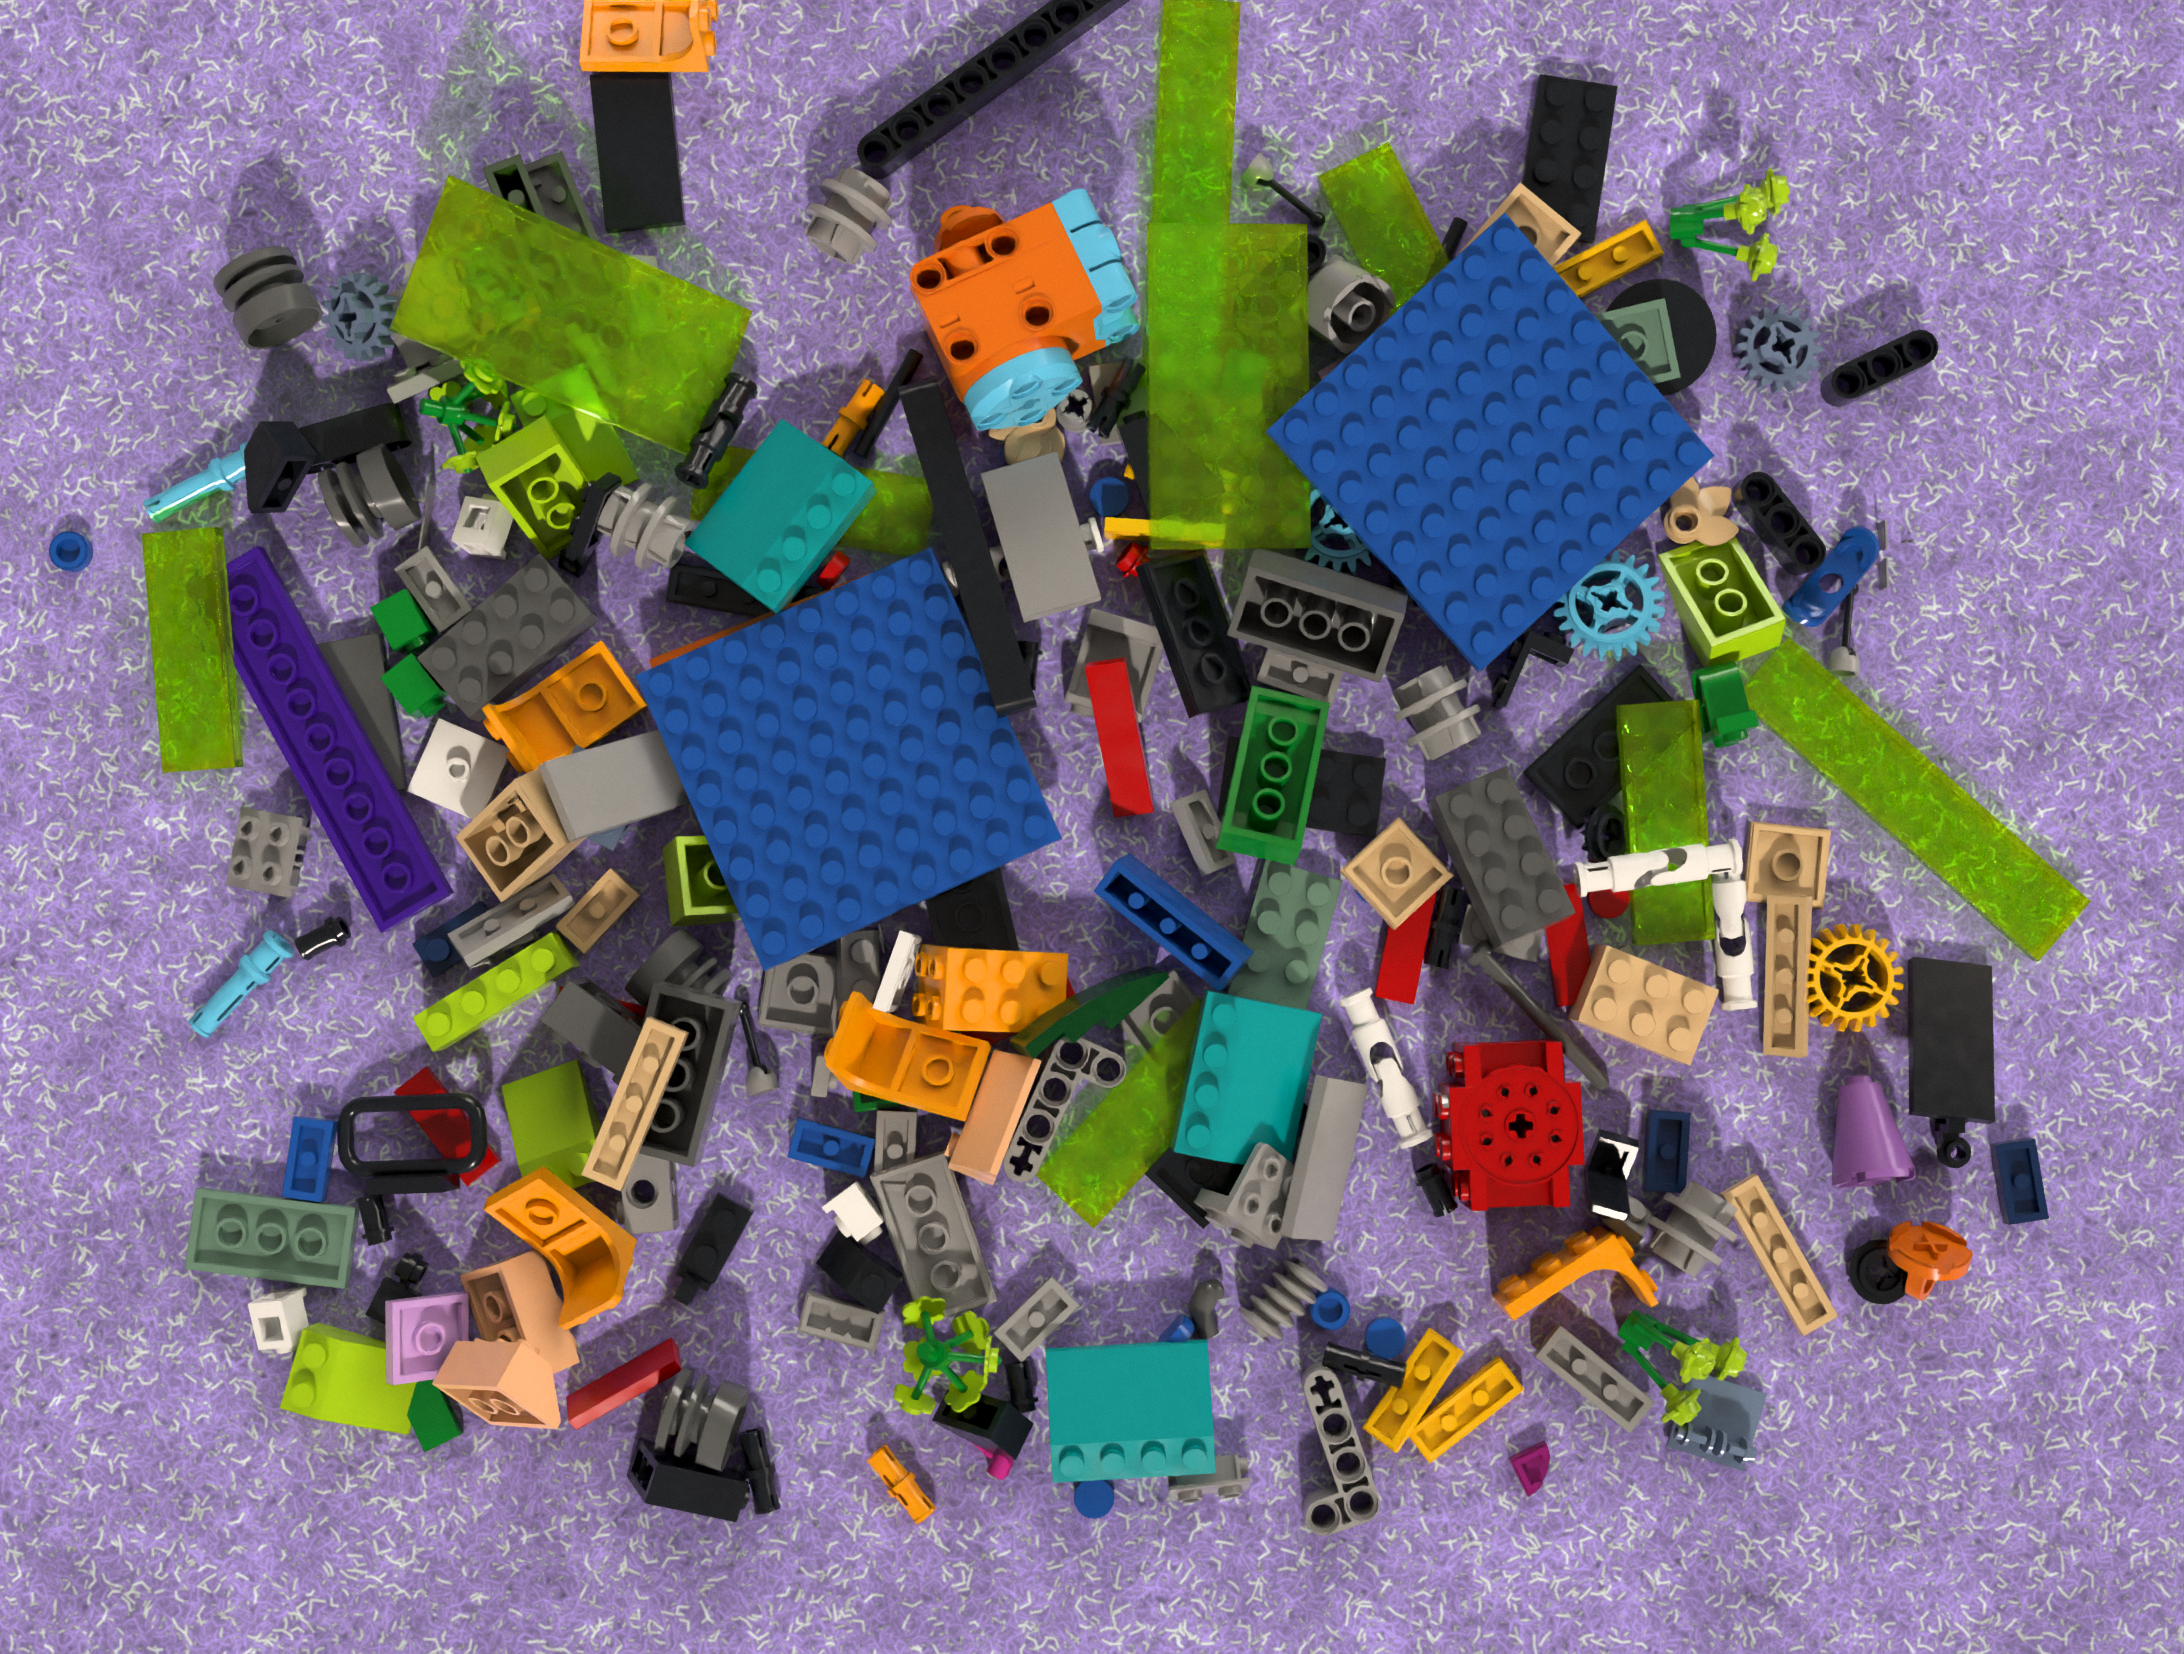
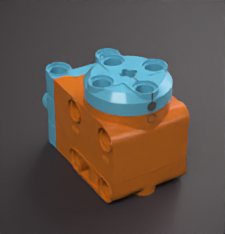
M1085 189L1072 190L1062 195L1059 199L1004 224L990 228L966 240L959 241L949 248L920 260L911 269L910 291L918 305L924 328L956 396L964 403L977 430L1003 429L1013 426L1023 427L1037 422L1082 383L1083 379L1074 362L1075 360L1112 343L1121 342L1134 335L1140 328L1131 308V305L1137 301L1138 295L1121 263L1120 249L1110 228L1103 226Z

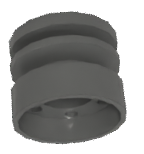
M274 246L249 252L231 261L214 277L213 285L217 293L223 298L222 303L229 312L234 313L232 322L243 343L249 349L260 350L282 345L311 330L321 320L323 311L311 288L307 284H302L304 274L296 265L297 261L289 248Z
M383 443L356 455L360 474H357L345 461L336 465V472L329 467L318 473L320 489L332 519L356 548L367 545L369 543V535L375 540L384 536L381 517L396 531L422 518L419 503L411 500L416 498L403 469L389 448Z
M682 928L666 940L641 965L626 984L625 990L640 1005L647 1007L652 986L655 982L665 981L723 996L726 987L732 981L734 975L728 969H724L711 979L710 975L717 968L720 961L714 957L698 967L694 962L700 956L704 946L685 928Z
M683 1367L663 1401L657 1420V1436L654 1449L666 1454L674 1438L677 1437L674 1456L681 1459L691 1442L697 1444L696 1464L722 1472L735 1444L746 1410L750 1389L724 1380L714 1396L708 1395L710 1377L703 1373L694 1390H692L694 1371Z

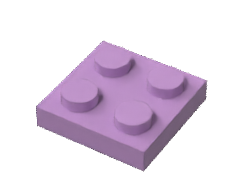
M455 1292L385 1301L386 1383L397 1385L435 1379L455 1342L469 1341V1293Z

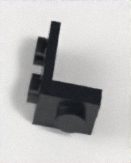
M1530 630L1523 635L1522 639L1518 637L1513 641L1506 657L1512 661L1506 675L1499 674L1491 691V695L1496 697L1493 707L1499 710L1506 707L1528 654L1560 668L1566 666L1574 652V649L1565 646L1567 640L1551 632L1545 631L1542 636Z
M1601 1129L1597 1133L1585 1164L1584 1176L1588 1209L1602 1218H1617L1627 1221L1630 1216L1626 1180L1639 1150L1637 1139Z

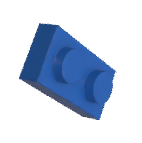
M305 1116L293 1117L282 1197L315 1202L327 1200L338 1121Z
M799 1117L787 1157L865 1178L876 1137Z

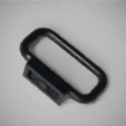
M464 1093L370 1096L353 1099L342 1108L338 1116L337 1144L339 1159L344 1168L351 1174L360 1177H374L366 1179L367 1195L442 1193L460 1189V1174L473 1171L482 1163L486 1156L488 1142L485 1110L476 1098ZM463 1109L469 1115L471 1148L465 1157L361 1161L355 1154L354 1120L361 1113Z

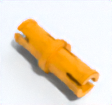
M863 378L862 383L847 406H841L837 412L840 417L825 440L821 442L822 446L831 452L833 451L840 458H843L845 451L858 431H864L868 425L866 419L885 393L876 384L873 383L871 385V381Z
M887 1444L880 1447L866 1460L888 1487L886 1490L891 1498L895 1497L902 1504L916 1525L925 1520L936 1509V1506L916 1483V1475L912 1470L907 1471Z

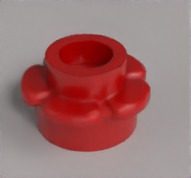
M1135 541L1130 542L1115 562V566L1123 572L1122 577L1126 578L1130 574L1135 577L1138 576L1135 567L1150 561V558L1146 555L1148 546H1141Z

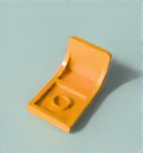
M584 0L579 59L582 71L709 72L710 56H716L717 52L716 33L711 31L712 22H718V0Z
M600 640L522 695L499 705L488 703L482 708L487 716L483 720V724L494 739L499 740L501 738L510 749L506 753V757L518 773L523 771L528 773L537 769L545 761L570 755L575 745L586 750L591 748L647 709L648 704L605 642Z
M922 944L920 952L916 954L914 961L915 974L918 976V988L912 998V1013L916 1016L917 1023L940 1030L1021 1032L1042 1014L1066 1000L1068 954L972 949Z
M852 991L849 999L844 1001L840 1008L838 1016L839 1026L836 1034L826 1045L824 1052L826 1067L848 1090L965 1122L992 1047L989 1042L929 1027L897 1017L888 1012L885 1013L872 1008L873 1004L862 993Z
M544 1166L487 1197L483 1210L541 1253L557 1271L564 1294L563 1307L558 1321V1325L561 1328L568 1330L578 1324H584L591 1317L607 1309H613L619 1304L624 1295L623 1288L628 1271L633 1264L632 1256L637 1239Z
M1596 1226L1587 1233L1584 1229L1573 1233L1564 1240L1563 1243L1566 1247L1554 1255L1549 1251L1538 1256L1530 1263L1531 1270L1520 1277L1516 1273L1506 1277L1497 1284L1496 1287L1499 1291L1491 1295L1498 1307L1514 1321L1586 1273L1594 1270L1610 1269L1620 1273L1637 1299L1651 1308L1658 1304L1657 1299L1653 1295L1658 1288L1644 1269L1640 1270L1636 1264L1632 1263L1631 1258L1635 1256V1253L1627 1240L1622 1235L1618 1236L1614 1230L1609 1232L1600 1226Z

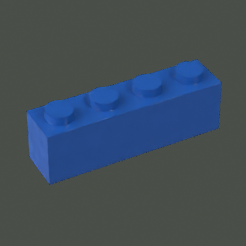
M1131 853L1117 859L1094 890L1097 895L1218 992H1221L1235 979L1254 954V951Z

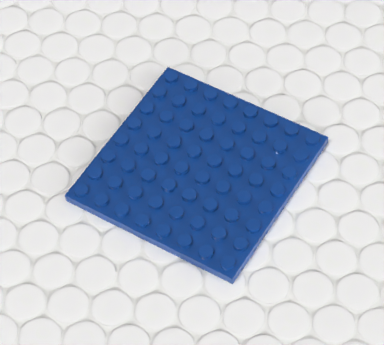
M1506 213L1495 220L1265 431L1477 672L1482 671L1715 456Z
M931 547L635 675L764 971L775 968L1062 840L1008 717L998 718L977 648Z

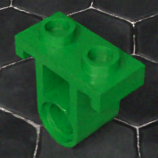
M1731 661L1692 670L1691 685L1701 728L1697 729L1701 745L1713 742L1714 749L1738 744V741L1747 739V732L1758 727L1759 722L1756 710H1749L1742 677L1736 663Z

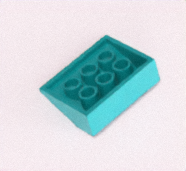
M781 419L684 544L774 614L785 611L873 498L877 490L872 481L842 458L784 419Z
M1204 988L1170 1145L1173 1152L1214 1161L1245 1165L1255 1145L1262 1142L1270 1145L1291 1162L1322 1013Z
M1207 1339L1187 1340L1176 1343L1149 1342L1046 1348L1053 1483L1216 1473Z

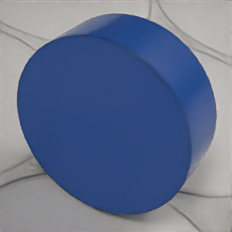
M1105 477L1093 485L1090 491V505L1093 511L1100 517H1119L1128 507L1129 491L1121 480L1114 477Z
M65 531L55 536L51 541L49 556L56 567L68 572H78L90 564L93 558V547L84 535L73 531Z
M1328 1288L1326 1292L1318 1291L1315 1294L1316 1303H1310L1309 1312L1315 1324L1325 1330L1341 1328L1350 1316V1304L1344 1294L1332 1288Z
M1181 1314L1160 1335L1157 1342H1185L1193 1334L1195 1324L1186 1315Z
M1382 1316L1373 1319L1367 1325L1364 1340L1367 1348L1372 1350L1373 1355L1390 1359L1401 1353L1406 1343V1335L1402 1326L1395 1319Z
M1108 1480L1079 1481L1074 1491V1503L1077 1510L1083 1516L1092 1519L1101 1518L1108 1514L1114 1504V1490Z

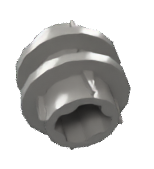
M847 167L846 169L841 168L834 180L825 178L820 183V191L828 200L825 205L814 202L808 204L805 212L811 221L804 234L807 235L806 238L812 245L831 258L847 265L852 263L856 265L863 252L872 254L878 247L877 241L869 234L871 229L874 227L886 230L891 225V218L886 212L893 199L890 198V192L872 177L859 170Z
M645 483L635 492L621 485L608 498L597 524V530L611 538L610 552L621 558L631 548L636 551L635 566L644 571L649 569L655 562L672 568L687 547L684 543L694 529L693 522L680 516L681 501L674 496H670L659 505L655 503L657 489L653 485Z
M1442 665L1401 685L1392 693L1401 711L1393 715L1396 723L1409 717L1418 733L1405 740L1408 747L1418 743L1427 761L1430 759L1434 760L1472 741L1481 734L1472 716L1481 711L1479 705L1475 704L1464 709L1456 692L1468 686L1465 678L1455 682L1448 667H1442Z
M1694 1181L1687 1184L1679 1197L1667 1192L1663 1199L1674 1206V1209L1665 1223L1654 1216L1650 1218L1648 1223L1658 1229L1649 1246V1250L1693 1278L1699 1274L1707 1261L1719 1267L1723 1259L1711 1251L1720 1236L1733 1243L1735 1242L1738 1235L1728 1229L1737 1208Z

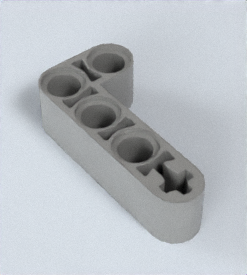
M1082 1036L1076 1042L1083 1048V1057L1076 1063H1068L1062 1059L1060 1049L1066 1042L1060 1039L1057 1041L1006 1152L1003 1166L1009 1178L1017 1182H1026L1035 1177L1080 1078L1105 1088L1116 1087L1124 1080L1127 1070L1125 1061L1120 1054ZM1113 1058L1119 1063L1120 1071L1117 1077L1106 1080L1098 1075L1096 1068L1102 1059ZM1059 1078L1064 1081L1067 1087L1064 1097L1057 1100L1047 1097L1043 1088L1047 1080ZM1034 1115H1042L1050 1122V1130L1043 1136H1035L1028 1130L1027 1122ZM1020 1136L1030 1144L1043 1146L1040 1152L1036 1148H1032L1028 1158V1162L1033 1165L1031 1169L1025 1167L1022 1172L1015 1170L1016 1163L1011 1160V1157H1020L1026 1143L1018 1142Z
M1313 1363L1303 1371L1301 1386L1335 1484L1309 1494L1303 1502L1302 1511L1309 1529L1316 1535L1327 1536L1374 1519L1379 1513L1380 1498L1340 1382L1333 1369L1322 1366V1363ZM1317 1376H1322L1325 1381H1329L1325 1384L1330 1399L1328 1402L1323 1403L1317 1388L1313 1387L1316 1385L1315 1378ZM1336 1413L1344 1417V1422L1340 1429L1328 1431L1323 1428L1324 1420L1330 1414ZM1347 1452L1354 1453L1357 1456V1461L1352 1468L1343 1470L1336 1466L1340 1455ZM1364 1491L1369 1493L1370 1500L1366 1506L1355 1508L1350 1505V1499L1356 1492ZM1325 1504L1332 1508L1330 1517L1325 1521H1317L1311 1517L1312 1511L1318 1505Z

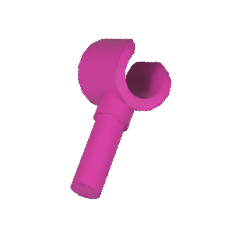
M973 1444L985 1456L991 1459L986 1468L987 1473L997 1479H1005L1011 1470L1013 1459L986 1451Z

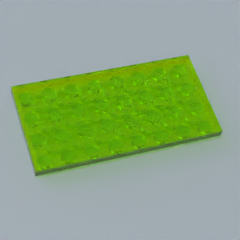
M448 175L389 331L687 456L690 450L689 442L693 434L698 432L699 425L712 400L719 398L726 385L724 378L731 372L753 311L454 176Z
M1146 223L1149 550L1311 548L1310 482L1265 433L1270 426L1309 392L1307 224Z

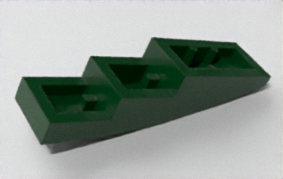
M1147 966L1109 978L1076 993L1045 1012L1009 1041L1018 1053L1034 1059L1056 1039L1074 1044L1095 1024L1112 1030L1170 977L1164 970Z

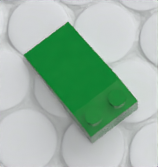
M1252 685L1216 843L1217 849L1292 866L1295 865L1302 848L1330 703Z

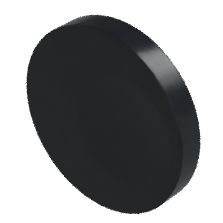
M1651 279L1637 283L1621 292L1610 303L1605 312L1665 298L1681 377L1653 384L1665 396L1687 388L1704 373L1714 354L1717 337L1716 325L1708 304L1695 290L1674 280Z

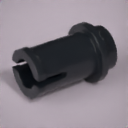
M1018 640L1032 690L1036 691L1038 656L1043 655V651L1039 650L1040 643Z
M328 917L325 919L324 925L295 939L296 948L305 960L308 961L335 945L342 947L346 944V940L351 937V932L347 923L341 917L335 919Z
M1430 1163L1415 1172L1417 1177L1415 1184L1422 1187L1434 1216L1441 1217L1445 1215L1443 1212L1445 1209L1440 1199L1448 1214L1458 1208V1204L1443 1178L1445 1174L1444 1169L1439 1168L1437 1163Z
M368 1195L356 1199L365 1230L362 1239H367L368 1246L393 1240L391 1232L395 1230L394 1227H389L382 1198L383 1195Z
M1030 1360L1023 1361L1022 1363L1019 1361L1012 1364H1004L1010 1393V1400L1007 1402L1021 1413L1036 1410L1035 1402H1038L1039 1399L1033 1393Z

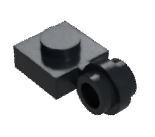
M1935 1118V1130L1940 1131V1142L1936 1151L1939 1161L1947 1167H1963L1971 1157L1969 1143L1964 1138L1959 1137V1133H1965V1123L1967 1122ZM1953 1146H1956L1957 1154L1952 1158L1951 1149Z
M405 1253L395 1270V1275L400 1277V1282L389 1277L383 1278L365 1315L386 1325L385 1301L421 1297L423 1294L409 1288L411 1283L418 1285L422 1280L429 1263L423 1261L424 1256L418 1253L413 1255Z

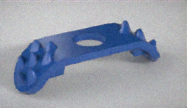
M1854 526L1846 530L1837 546L1820 567L1815 570L1791 598L1783 603L1782 610L1793 622L1797 621L1806 627H1817L1822 624L1863 578L1876 560L1880 547L1875 534L1863 526ZM1834 573L1842 578L1843 585L1840 590L1834 593H1827L1819 587L1820 579L1826 574Z

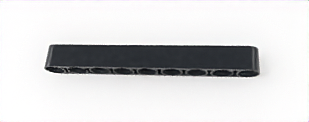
M1051 0L865 135L859 141L857 147V155L863 172L873 179H883L891 175L1130 0ZM1063 13H1072L1077 17L1070 24L1061 23L1057 18ZM1038 35L1046 41L1039 47H1032L1026 43V40L1031 36ZM1001 58L1010 59L1014 63L1007 70H999L994 64ZM970 81H976L982 85V88L976 93H967L962 90V87ZM938 104H944L950 108V111L942 117H937L930 113L931 109ZM906 127H913L919 131L915 138L911 140L901 139L898 135ZM875 150H881L887 154L885 159L879 163H871L867 160V157Z
M936 376L897 387L998 718L1038 707Z

